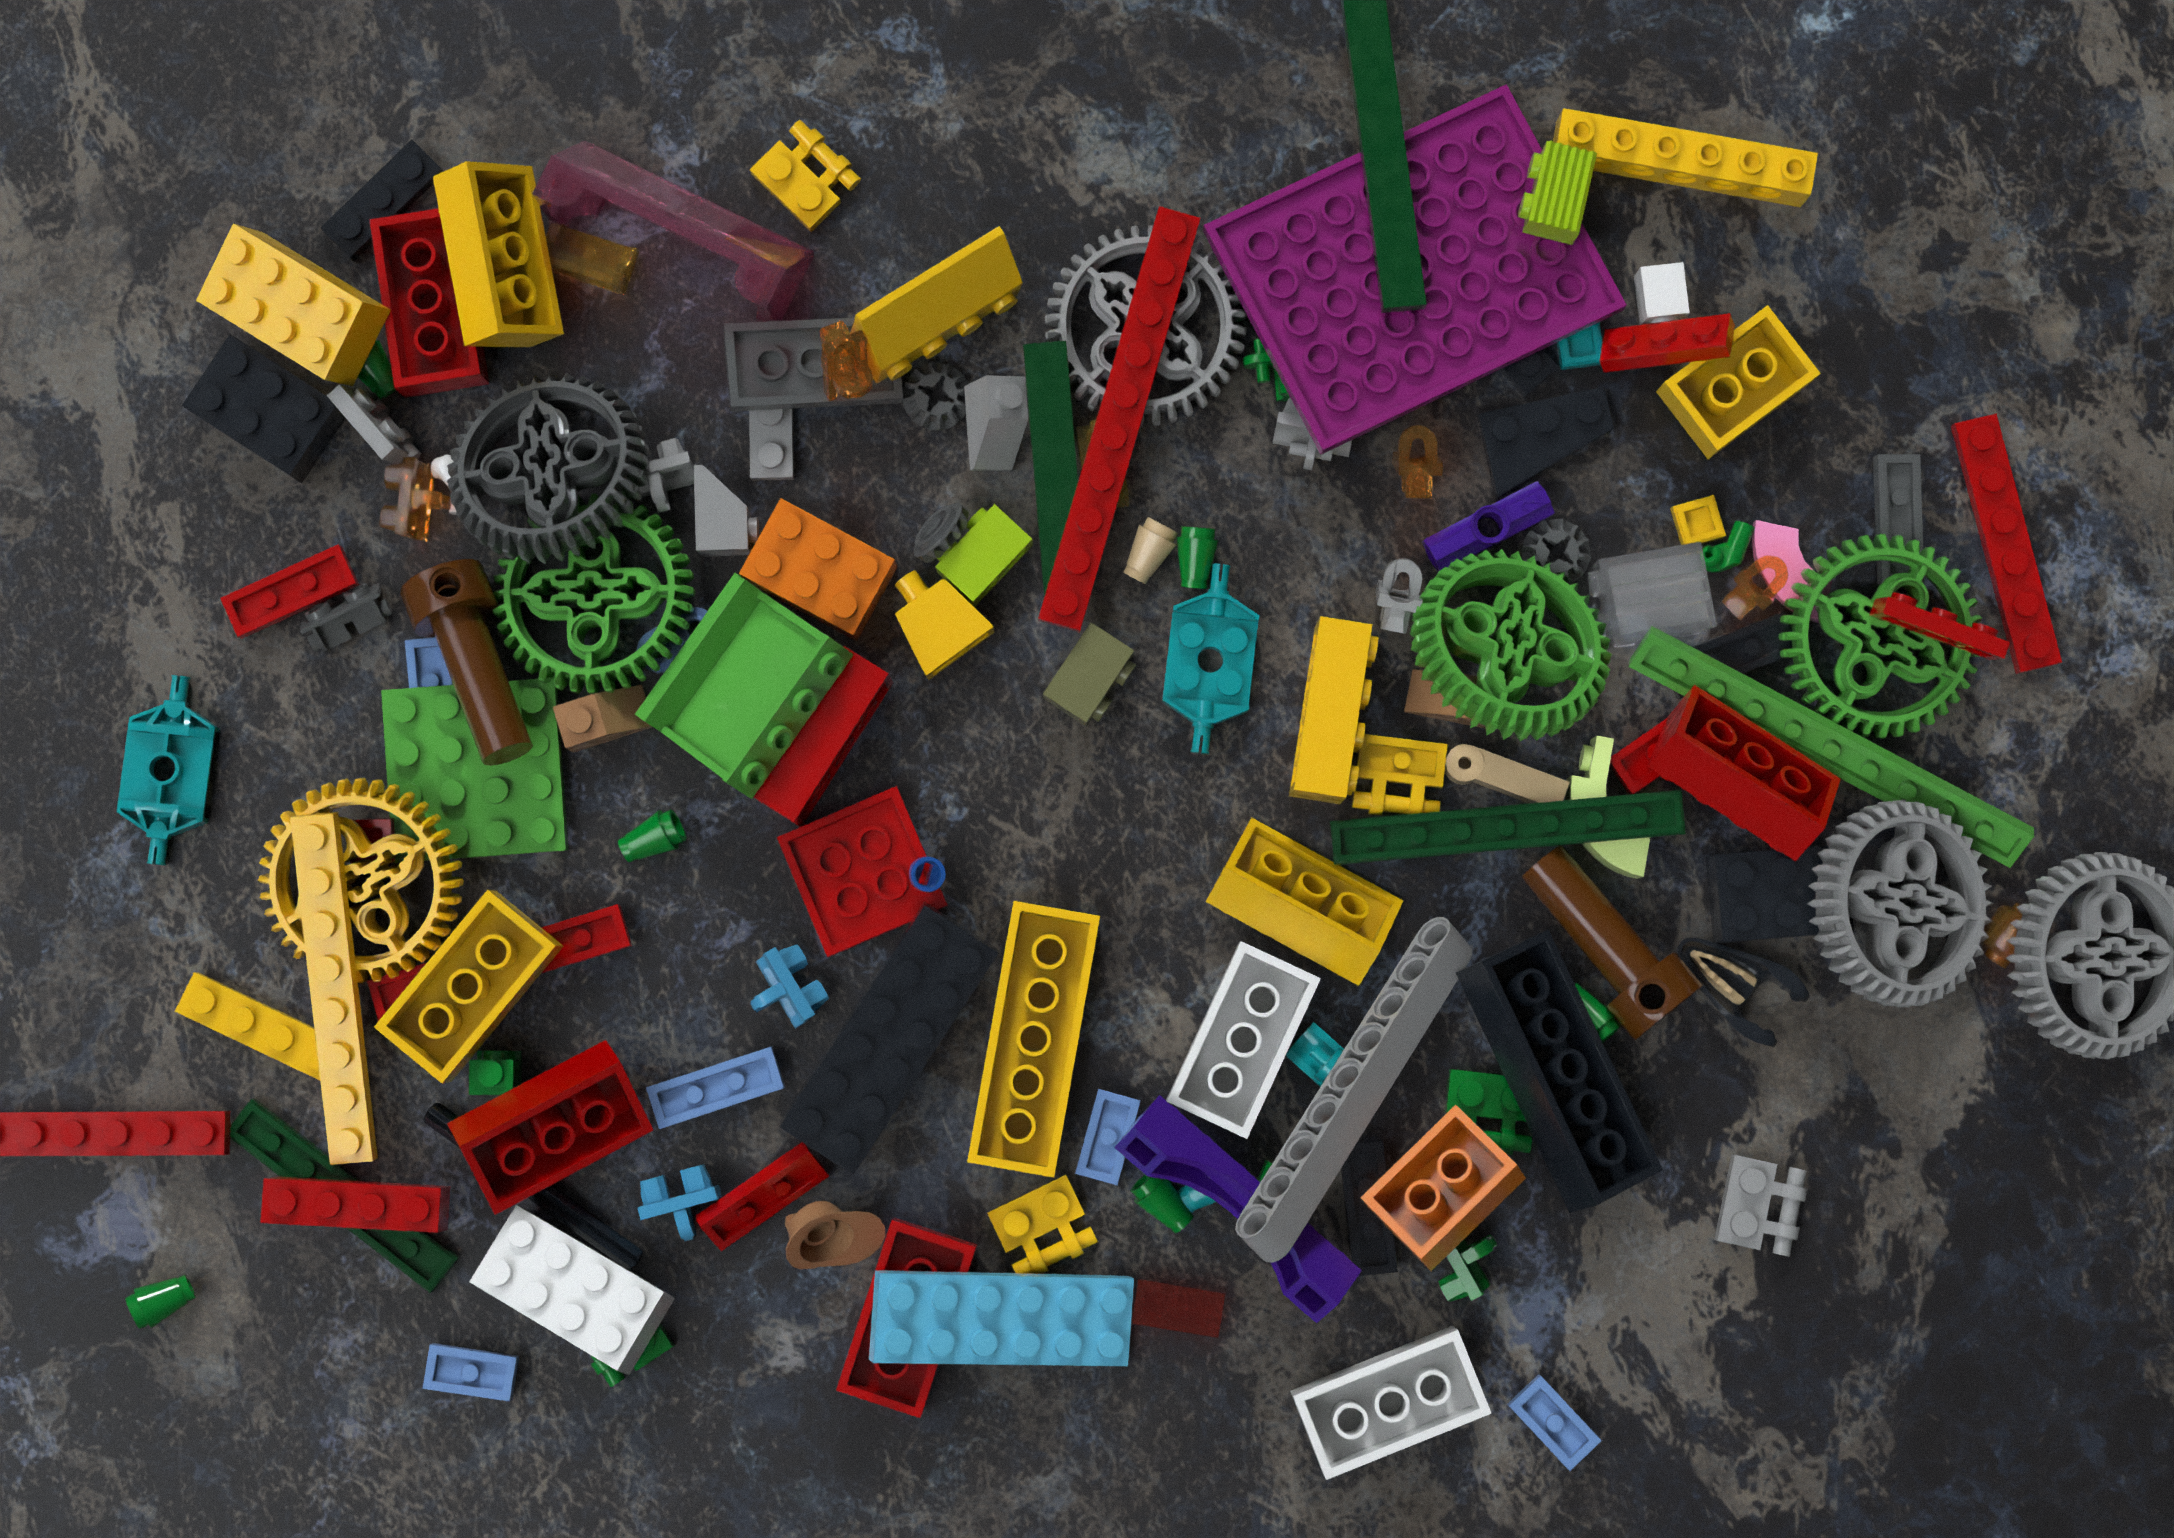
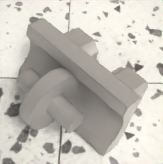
M1291 398L1288 399L1283 412L1278 413L1273 444L1290 446L1289 454L1305 456L1303 469L1312 470L1314 458L1331 461L1332 454L1349 457L1352 440L1320 455Z

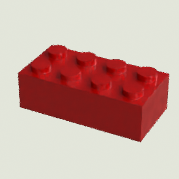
M439 208L369 219L382 305L391 309L385 321L394 388L407 398L488 385L489 377L484 347L464 346Z
M846 646L843 647L854 654L753 797L798 827H802L894 684L889 673Z
M1696 685L1692 686L1667 717L1648 763V767L1656 771L1660 777L1675 783L1692 794L1700 803L1709 805L1729 818L1736 826L1748 830L1768 843L1772 849L1787 855L1794 861L1804 853L1825 829L1841 778Z
M606 1040L447 1123L495 1215L653 1131L620 1060Z
M893 1218L875 1270L969 1272L978 1244ZM874 1272L836 1391L921 1418L939 1364L873 1363L869 1360Z

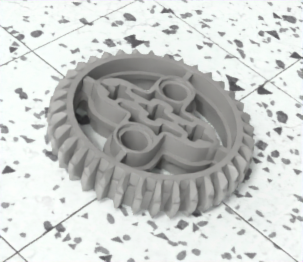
M1153 225L1148 226L1147 237H1139L1138 226L1131 227V238L1124 239L1121 229L1115 230V243L1112 244L1109 243L1105 235L1099 236L1098 242L1101 248L1099 251H1096L1089 243L1084 246V252L1088 258L1086 261L1076 254L1071 257V262L1077 269L1076 272L1069 268H1062L1061 276L1068 282V285L1061 282L1053 284V291L1062 298L1048 299V308L1059 313L1045 316L1046 325L1058 327L1045 333L1046 341H1066L1068 368L1071 372L1069 374L1070 387L1077 383L1080 384L1074 393V397L1078 401L1083 399L1088 393L1092 395L1088 402V409L1094 411L1102 402L1106 387L1102 386L1100 382L1102 380L1108 381L1112 365L1105 360L1104 355L1109 349L1118 348L1122 334L1119 333L1120 320L1125 324L1137 283L1124 272L1110 271L1098 273V270L1117 258L1145 253ZM1197 241L1193 245L1187 265L1191 270L1185 272L1181 289L1187 294V298L1175 306L1171 331L1168 330L1156 371L1168 380L1180 381L1192 378L1194 382L1172 395L1148 399L1144 414H1152L1154 426L1160 425V413L1167 412L1171 423L1176 422V408L1181 407L1187 417L1192 416L1193 408L1190 403L1192 400L1199 407L1205 408L1208 401L1203 392L1206 391L1211 396L1218 397L1221 390L1214 381L1217 380L1223 384H1229L1231 376L1223 367L1235 370L1238 368L1239 361L1229 355V353L1242 354L1244 350V344L1232 338L1246 336V327L1234 324L1245 320L1246 312L1242 309H1232L1241 303L1236 293L1228 295V292L1232 291L1233 288L1228 279L1221 281V278L1225 276L1221 265L1214 269L1211 267L1217 258L1214 252H1209L1204 258L1200 256L1204 246L1201 241ZM1200 279L1204 280L1210 288L1220 315L1219 343L1212 361L1205 370L1200 368L1202 360L1201 345L1196 337L1183 326L1199 306L1201 292L1198 280ZM1086 282L1091 283L1089 293L1091 308L1108 326L1092 346L1090 358L1094 370L1091 373L1087 372L1080 362L1071 335L1073 307L1080 290ZM1119 290L1122 291V303L1117 300H1113L1110 303L1107 302V291L1113 294ZM1171 348L1175 352L1181 348L1184 349V362L1178 358L1173 362L1169 361V349ZM1143 416V419H1142L1141 426H1143V423H1144V416Z
M1905 800L1892 801V803L1891 801L1878 802L1876 805L1860 809L1859 813L1847 816V822L1835 826L1837 834L1825 838L1829 849H1823V851L1817 853L1823 864L1812 868L1818 876V881L1808 886L1816 891L1815 899L1807 903L1816 908V916L1809 921L1819 927V933L1813 939L1824 942L1825 945L1819 955L1825 958H1832L1828 969L1835 973H1840L1839 982L1851 985V992L1863 995L1864 999L1878 1002V1004L1883 1006H1922L1929 1003V1001L1943 999V994L1955 991V984L1967 981L1965 972L1976 969L1972 957L1984 954L1979 943L1990 938L1983 930L1984 925L1993 921L1986 916V908L1994 903L1987 900L1985 891L1992 887L1984 883L1982 878L1988 869L1977 864L1982 853L1970 850L1973 838L1962 836L1963 826L1951 824V816L1939 814L1938 808L1925 806L1924 803L1906 802ZM1895 827L1894 838L1882 844L1878 849L1875 869L1857 870L1852 873L1856 860L1867 843L1882 830ZM1936 853L1946 869L1951 890L1942 885L1935 884ZM1904 881V884L1888 885V883H1897ZM1849 917L1868 924L1865 948L1870 962L1856 942ZM1899 923H1914L1899 926ZM1948 935L1945 946L1936 961L1917 978L1907 980L1908 970L1919 965L1925 958L1928 937H1945Z
M2107 852L2080 854L2075 856V859L2061 861V866H2054L2048 869V877L2042 876L2035 879L2038 889H2031L2025 892L2030 903L2017 906V909L2022 914L2021 920H2015L2010 923L2017 929V935L2007 940L2015 946L2014 954L2006 957L2010 962L2015 963V970L2007 976L2012 978V980L2018 981V985L2011 993L2017 997L2024 998L2018 1009L2025 1013H2030L2027 1023L2039 1027L2038 1035L2050 1039V1044L2057 1048H2063L2069 1054L2082 1055V1057L2092 1059L2096 1057L2110 1059L2129 1056L2130 1052L2143 1051L2145 1044L2150 1045L2157 1042V1034L2169 1032L2167 1021L2174 1020V888L2166 885L2167 877L2155 873V867L2142 864L2141 860L2123 856L2120 853H2109V855ZM2116 881L2127 886L2140 899L2152 920L2155 933L2149 929L2133 928L2132 904L2127 896L2116 890ZM2087 883V891L2078 894L2072 903L2071 930L2054 932L2048 936L2053 920L2062 904L2075 890ZM2155 976L2151 989L2141 1007L2129 1020L2118 1027V1021L2128 1017L2133 1009L2134 981H2142ZM2048 977L2054 982L2072 983L2073 1007L2080 1016L2089 1021V1031L2078 1027L2061 1010L2051 991Z

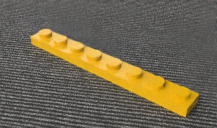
M339 813L297 815L290 817L330 1165L373 1162L378 1158Z

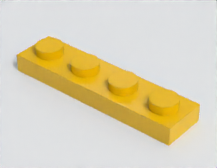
M199 972L193 973L175 1012L320 1080L314 1027Z

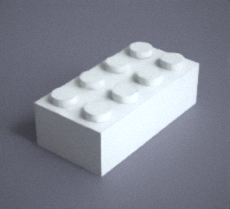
M1240 941L1166 1101L1247 1139L1321 978Z
M518 1205L511 1212L470 1280V1283L613 1369L630 1375L675 1299Z
M1454 1326L1290 1391L1326 1480L1492 1414L1460 1333Z

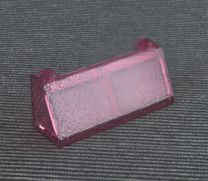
M585 140L552 155L532 193L547 218L567 229L571 220L578 216L589 215L597 219L605 201H608L739 265L735 274V284L737 290L744 298L756 304L758 308L756 319L758 322L782 320L814 257L812 250Z

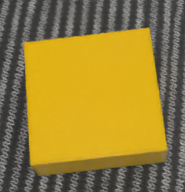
M1714 495L1670 508L1682 550L1722 539L1726 536Z

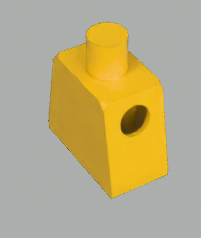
M913 570L895 584V587L908 603L897 611L895 616L928 680L995 633L992 624L945 579L928 588L916 570Z

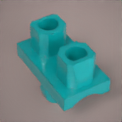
M1313 1022L1290 1047L1285 1056L1321 1087L1344 1051V1048Z

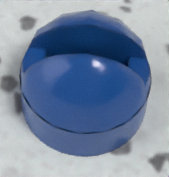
M920 857L910 866L909 880L920 891H935L941 887L945 880V868L936 858ZM928 863L931 866L923 885L918 882L924 864Z

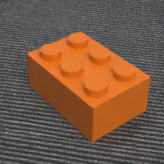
M780 498L741 568L739 575L756 588L857 641L898 566L894 558Z
M1455 1105L1360 1198L1386 1227L1432 1271L1526 1178L1518 1165Z

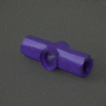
M1536 481L1492 505L1481 507L1474 514L1422 540V544L1432 566L1439 572L1444 567L1448 568L1450 563L1456 559L1462 561L1470 553L1477 555L1485 550L1495 548L1502 541L1553 516L1555 512L1545 489ZM1482 518L1493 519L1498 524L1499 534L1492 538L1483 536L1477 527L1478 520Z

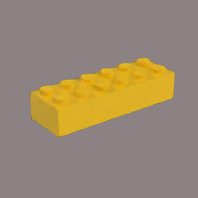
M1013 901L969 1148L968 1163L1055 1177L1100 916Z

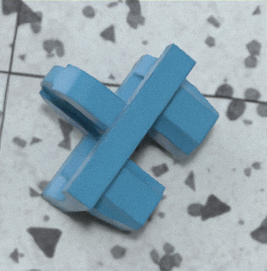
M798 945L784 948L780 951L774 947L765 952L763 957L756 961L770 988L754 997L755 999L750 1001L754 1011L759 1012L779 1001L796 1029L815 1015L814 1012L829 999L828 994L818 980L801 989L792 975L808 965L807 959Z
M704 1164L680 1170L686 1194L673 1198L670 1197L665 1175L640 1181L643 1206L637 1207L640 1220L673 1212L681 1239H684V1241L693 1240L697 1234L691 1206L722 1198L719 1185L713 1186L711 1177Z

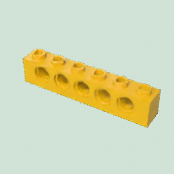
M1565 108L1562 109L1556 121L1553 137L1554 143L1596 152L1597 156L1593 170L1596 172L1801 207L1812 193L1818 156L1816 152Z

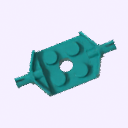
M1212 564L1211 585L1207 593L1174 605L1172 612L1162 702L1192 722L1194 733L1191 752L1197 754L1199 753L1200 737H1203L1201 754H1209L1211 729H1214V725L1249 711L1259 615L1229 595L1227 589L1231 566L1223 564L1221 581H1219L1220 564ZM1214 649L1220 653L1223 664L1218 671L1210 673L1200 668L1198 656L1202 651Z
M171 675L169 700H164L162 705L129 717L117 804V813L145 831L146 837L151 838L147 864L166 866L168 840H171V836H176L208 823L209 818H205L204 815L215 733H220V728L191 708H188L187 696L191 677ZM163 757L171 758L175 764L173 776L166 781L158 780L154 774L156 762Z

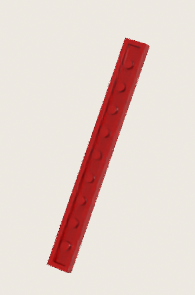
M1161 206L1158 208L1038 621L1081 632L1199 228L1200 217Z

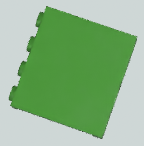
M734 573L635 715L663 733L723 778L724 782L752 799L854 654L760 591L740 575Z

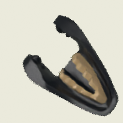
M1685 938L1678 945L1677 955L1703 985L1700 990L1741 1035L1754 1042L1770 1047H1775L1778 1042L1772 1030H1763L1757 1023L1750 1022L1743 1016L1746 1003L1762 983L1767 981L1775 983L1782 990L1787 991L1790 998L1795 1002H1806L1810 997L1803 982L1790 969L1776 962L1700 938Z

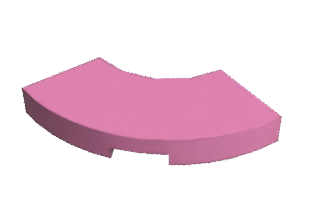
M1758 520L1754 521L1753 527L1755 529L1752 535V549L1759 574L1762 575L1767 586L1782 605H1784L1786 599H1799L1800 596L1794 593L1791 587L1794 583L1807 585V582L1802 578L1801 572L1808 568L1813 570L1805 562L1800 551L1799 529ZM1832 580L1822 590L1823 595L1826 596L1830 593ZM1814 606L1810 621L1819 623L1818 613Z

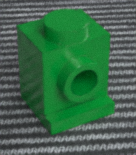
M477 1051V1059L469 1060V1095H502L522 1084V1051Z

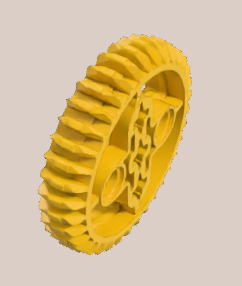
M365 778L355 779L353 786L348 779H342L338 781L337 787L332 783L322 785L321 793L315 789L306 793L307 802L302 799L295 800L292 803L294 812L286 811L281 814L280 818L285 826L275 825L270 830L279 841L270 840L265 842L263 846L273 856L261 858L259 862L263 867L270 869L269 873L259 876L258 881L263 884H269L270 890L261 893L259 898L262 900L271 899L273 907L266 909L264 915L267 917L276 915L279 920L278 923L272 926L271 931L279 932L285 930L287 933L281 945L287 947L295 943L298 946L294 951L293 958L300 959L306 955L300 899L298 897V905L296 907L290 887V864L294 851L290 817L331 813L333 809L349 805H366L386 810L402 819L419 837V841H416L406 834L395 833L371 844L366 833L357 822L348 817L339 816L340 831L347 842V848L343 853L344 862L357 857L366 858L374 854L378 855V858L373 862L370 859H362L345 866L348 900L350 899L351 902H355V904L349 906L350 917L364 938L375 944L387 945L390 950L376 955H355L358 983L367 981L369 975L374 982L381 981L385 973L390 978H395L399 976L401 968L407 972L414 969L416 966L415 959L420 962L429 959L428 949L435 951L440 948L442 944L438 936L445 937L451 932L449 925L444 921H453L458 917V913L448 906L457 905L462 902V896L453 893L452 888L462 886L464 880L460 877H452V871L462 868L463 863L457 860L450 862L449 855L456 852L458 846L456 844L445 846L443 839L451 834V830L446 828L437 831L434 827L440 822L441 816L438 814L428 818L424 816L428 810L429 803L424 801L413 807L415 793L411 791L406 792L399 799V785H389L384 793V783L379 779L372 781L370 786H368ZM427 852L434 879L432 905L420 929L406 941L403 935L409 924V912L398 890L413 882L420 875L424 867V855ZM398 853H408L398 866L388 867V864L392 862L391 859L395 858ZM361 874H371L361 887L356 886L352 888L351 885L356 882V879ZM390 877L391 881L385 885L383 880ZM380 894V898L372 900L366 904L359 903L361 901H364L366 899H369L373 896ZM378 908L385 910L390 917L388 929L381 927L376 921L375 914Z

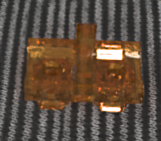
M839 321L820 329L823 386L828 400L837 399L839 394L847 399L866 395L872 389L873 375L868 366L867 338L863 331L859 330L850 333L844 321Z
M1413 425L1406 428L1399 437L1398 452H1393L1392 465L1398 475H1401V490L1405 492L1406 498H1432L1433 476H1442L1443 462L1437 455V439L1434 433L1423 425ZM1417 438L1424 441L1425 455L1410 458L1413 440Z
M403 457L402 464L385 467L384 483L386 489L399 491L398 506H383L380 512L379 525L384 529L394 531L395 534L415 541H428L431 509H451V497L442 495V492L433 491L434 477L431 473V464L421 462L415 457Z
M1773 555L1761 556L1749 567L1745 565L1734 576L1733 580L1737 585L1724 596L1723 604L1739 620L1756 605L1764 611L1773 603L1775 594L1785 586L1789 575L1787 565L1781 558ZM1766 568H1772L1776 575L1768 587L1762 589L1756 585L1752 577Z

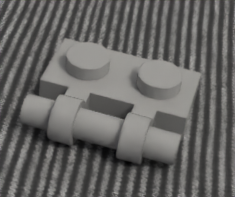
M339 384L327 395L382 460L398 465L404 459L408 464H412L421 456L419 450L412 443L414 438L405 428H399L388 416L389 409L381 400L375 401L367 390H362L359 387L354 390Z
M1731 1154L1714 1240L1760 1250L1764 1233L1775 1235L1772 1253L1790 1257L1793 1240H1798L1800 1227H1796L1800 1202H1805L1808 1190L1803 1188L1807 1171L1789 1167L1786 1184L1774 1181L1778 1164ZM1771 1195L1783 1197L1778 1223L1767 1220Z

